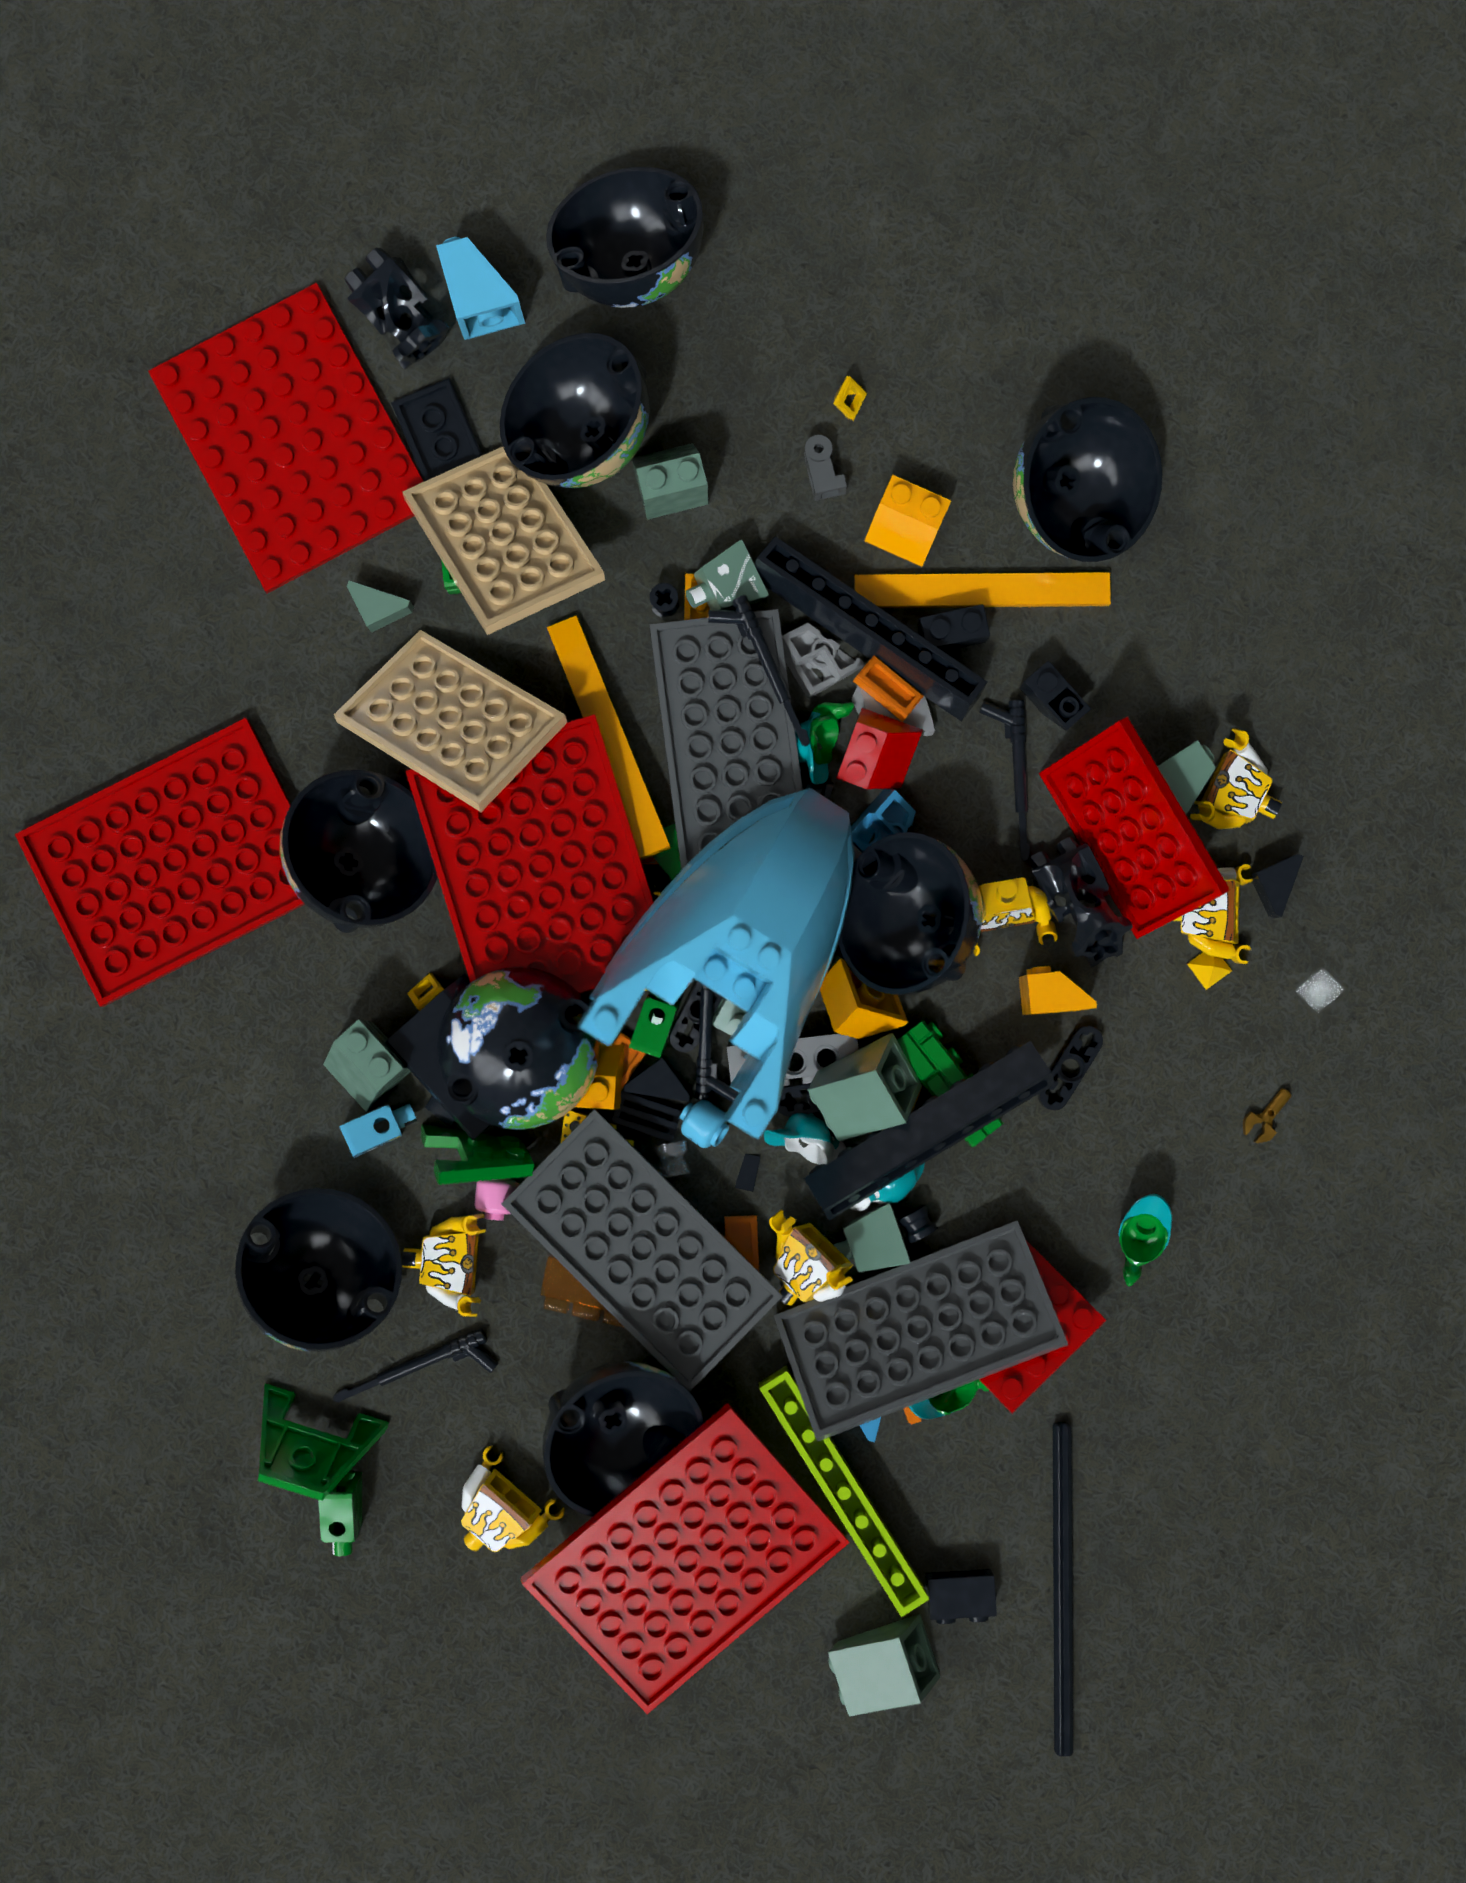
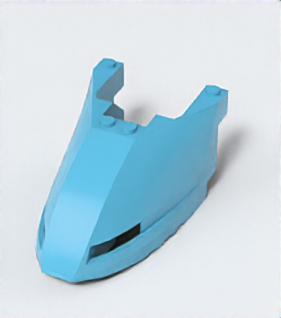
M808 788L770 800L724 830L682 868L635 925L606 967V972L589 998L593 1002L577 1027L605 1045L610 1046L645 989L673 1005L692 979L700 982L746 1012L729 1042L748 1054H745L743 1057L746 1060L729 1086L739 1092L723 1119L748 1135L759 1139L777 1110L793 1052L809 1011L829 969L844 925L851 894L855 857L849 813L812 788Z

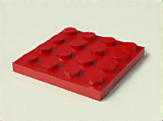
M1028 1242L1027 1245L1068 1345L978 1379L1011 1414L1038 1390L1106 1322V1319Z

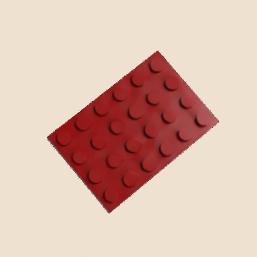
M1128 717L1113 724L1039 773L1081 845L1087 843L1092 850L1109 886V894L1122 916L1129 919L1132 923L1133 928L1131 931L1136 939L1230 891V888Z

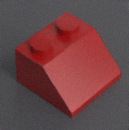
M862 708L836 779L864 789L901 788L923 729Z

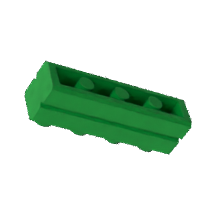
M921 1020L896 1040L930 1096H941L949 1091L950 1087L958 1080L969 1079L974 1075L972 1073L966 1075L959 1066L963 1063L960 1056L952 1047L946 1050L939 1040L943 1035L932 1021L926 1024L924 1020ZM998 1118L965 1138V1141L970 1147H974L1004 1123Z

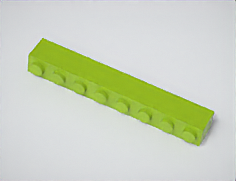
M787 1365L760 1381V1391L900 1616L903 1617L928 1601L929 1596L924 1585L833 1439L828 1437L818 1441L815 1438L797 1382Z

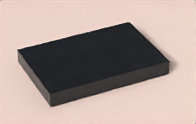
M450 378L391 402L424 482L482 456Z

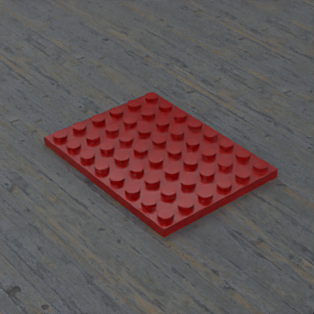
M317 283L148 371L267 594L414 517L413 512L404 499L402 491L424 481Z
M595 714L567 722L482 812L413 769L407 770V778L470 983L489 972L499 969L526 967L539 969L561 978L577 990L579 994L595 989L606 972V967L624 940L654 903Z
M247 718L15 834L100 1007H104L305 905L289 884L280 855V834L291 803Z
M727 1403L521 1577V1582L639 1707L648 1714L850 1542Z

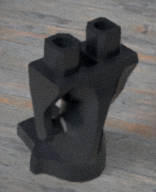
M374 248L367 255L366 261L375 271L367 277L361 268H355L344 278L353 292L348 297V300L368 318L381 335L389 332L400 341V344L392 352L402 368L407 369L412 364L424 359L440 346L446 338V332L450 327L440 319L434 320L433 316L419 304L421 302L425 303L428 297L414 280L404 261L399 257H391L382 248ZM402 285L407 286L412 292V297L401 291L400 287ZM380 306L384 307L385 320L377 313V308ZM404 313H409L412 318V325L409 329H405L401 324V315Z
M1068 837L1057 845L1059 857L1050 860L1045 851L1032 855L1030 862L1033 869L1031 871L1034 886L1046 894L1050 912L1058 923L1064 921V917L1071 913L1076 923L1077 932L1072 942L1075 956H1085L1092 968L1108 957L1122 955V936L1131 930L1133 925L1126 917L1115 915L1107 905L1105 896L1110 893L1109 886L1089 845L1084 843L1079 846L1071 837ZM1085 876H1092L1095 882L1087 884L1083 879ZM1056 895L1065 897L1066 904L1064 906H1058L1055 901ZM1080 902L1095 904V907L1088 908L1082 905Z

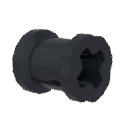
M660 583L652 588L650 592L652 611L660 617L672 616L677 612L679 607L678 593L672 585ZM669 595L671 604L664 603L660 606L658 597L665 598Z

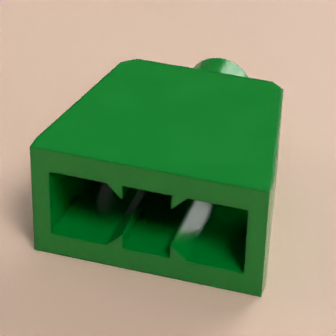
M649 992L644 1001L629 1048L660 1058L666 1048L681 1002L676 1000L673 1005H670ZM655 1008L662 1009L665 1013L664 1017L655 1015Z
M348 1472L323 1501L318 1500L321 1541L332 1543L333 1555L348 1556L353 1553L352 1542L356 1540L362 1527V1472ZM336 1486H345L346 1492H337Z

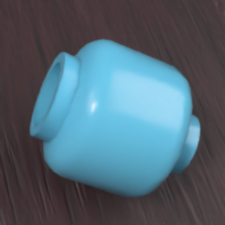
M700 1100L695 1105L689 1103L680 1115V1119L683 1120L681 1132L701 1148H708L711 1145L716 1147L721 1143L729 1130L727 1121L723 1119L726 1113L707 1100Z

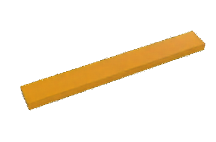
M1110 572L885 574L854 576V591L879 608L972 607L982 604L984 607L1109 606L1111 604Z
M577 616L548 626V632L583 718L594 714L596 716L640 860L671 849Z

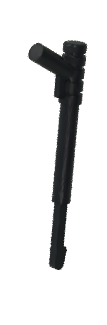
M742 595L732 601L734 608L736 607L735 611L709 610L708 623L736 624L742 638L748 637L751 640L779 704L783 703L802 746H808L807 731L801 728L789 700L792 698L762 635V628L759 627L760 624L755 619L756 615L752 611V606L748 602L747 596Z
M1011 700L1008 702L1010 709L1007 711L984 701L980 713L1004 723L1005 738L1010 739V743H1012L1015 812L1019 813L1021 859L1027 861L1030 854V845L1027 844L1025 812H1028L1026 735H1024L1026 733V726H1024L1026 722L1024 717L1025 709L1023 708L1025 703L1024 700Z
M703 985L700 996L699 1054L696 1067L697 1083L695 1098L697 1100H710L711 1091L713 1090L733 1103L739 1092L717 1078L718 1063L713 1062L711 1057L714 991Z
M478 1328L475 1332L471 1331L467 1335L460 1336L459 1339L455 1338L450 1342L442 1344L441 1347L377 1374V1378L352 1389L344 1388L334 1395L333 1400L340 1402L379 1384L384 1386L446 1358H453L454 1362L470 1356L489 1373L495 1369L498 1362L478 1347L480 1344L482 1345L487 1342L484 1330Z

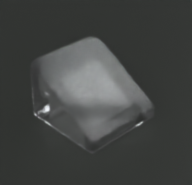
M1318 967L1294 991L1313 1010L1319 1013L1341 995L1345 988L1325 968Z

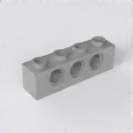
M841 1034L799 1038L794 1052L801 1055L803 1065L798 1071H787L784 1086H789V1079L802 1078L803 1084L811 1083L816 1072L824 1068L817 1062V1054L820 1050L830 1049L835 1055L834 1062L859 1050L857 1038ZM737 1046L727 1047L731 1083L746 1060L743 1057L745 1054H748Z

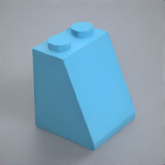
M452 237L446 239L443 244L436 245L455 315L464 340L525 324L518 295L468 237L462 239L460 237Z

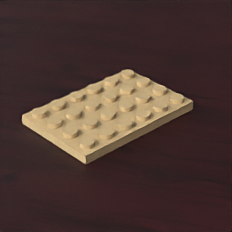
M503 447L402 491L406 503L487 635L605 580L604 571L547 484L530 478L510 461Z
M422 630L409 640L334 714L337 723L480 812L488 806L567 723L566 716L562 712Z

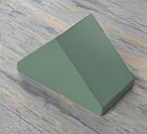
M348 581L347 588L371 633L413 612L414 606L410 600Z

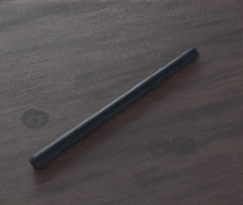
M1057 1422L1053 1424L1054 1751L1056 1755L1062 1757L1072 1756L1073 1754L1072 1436L1069 1423Z

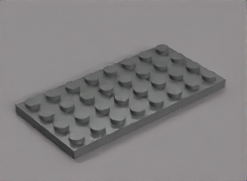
M778 609L754 612L756 615L755 619L758 620L759 627L762 628V635L789 692ZM708 618L650 624L649 626L681 870L709 842L740 818L770 800L803 790L794 727L783 703L779 704L751 640L748 637L742 638L736 624L708 623Z
M596 1109L533 1171V1176L527 1177L501 1203L689 1392L783 1297Z
M1018 1220L914 1260L909 1264L845 1287L843 1294L839 1297L823 1302L812 1300L774 1315L815 1438L818 1441L1068 1345Z

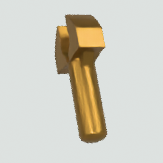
M1282 1088L1262 1113L1254 1114L1249 1112L1243 1119V1134L1248 1135L1253 1125L1263 1122L1262 1133L1258 1135L1254 1143L1272 1140L1277 1133L1272 1128V1120L1291 1098V1093Z

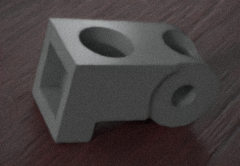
M814 435L805 444L804 459L815 501L844 495L847 488L844 474L835 476L831 461L832 443L823 435Z

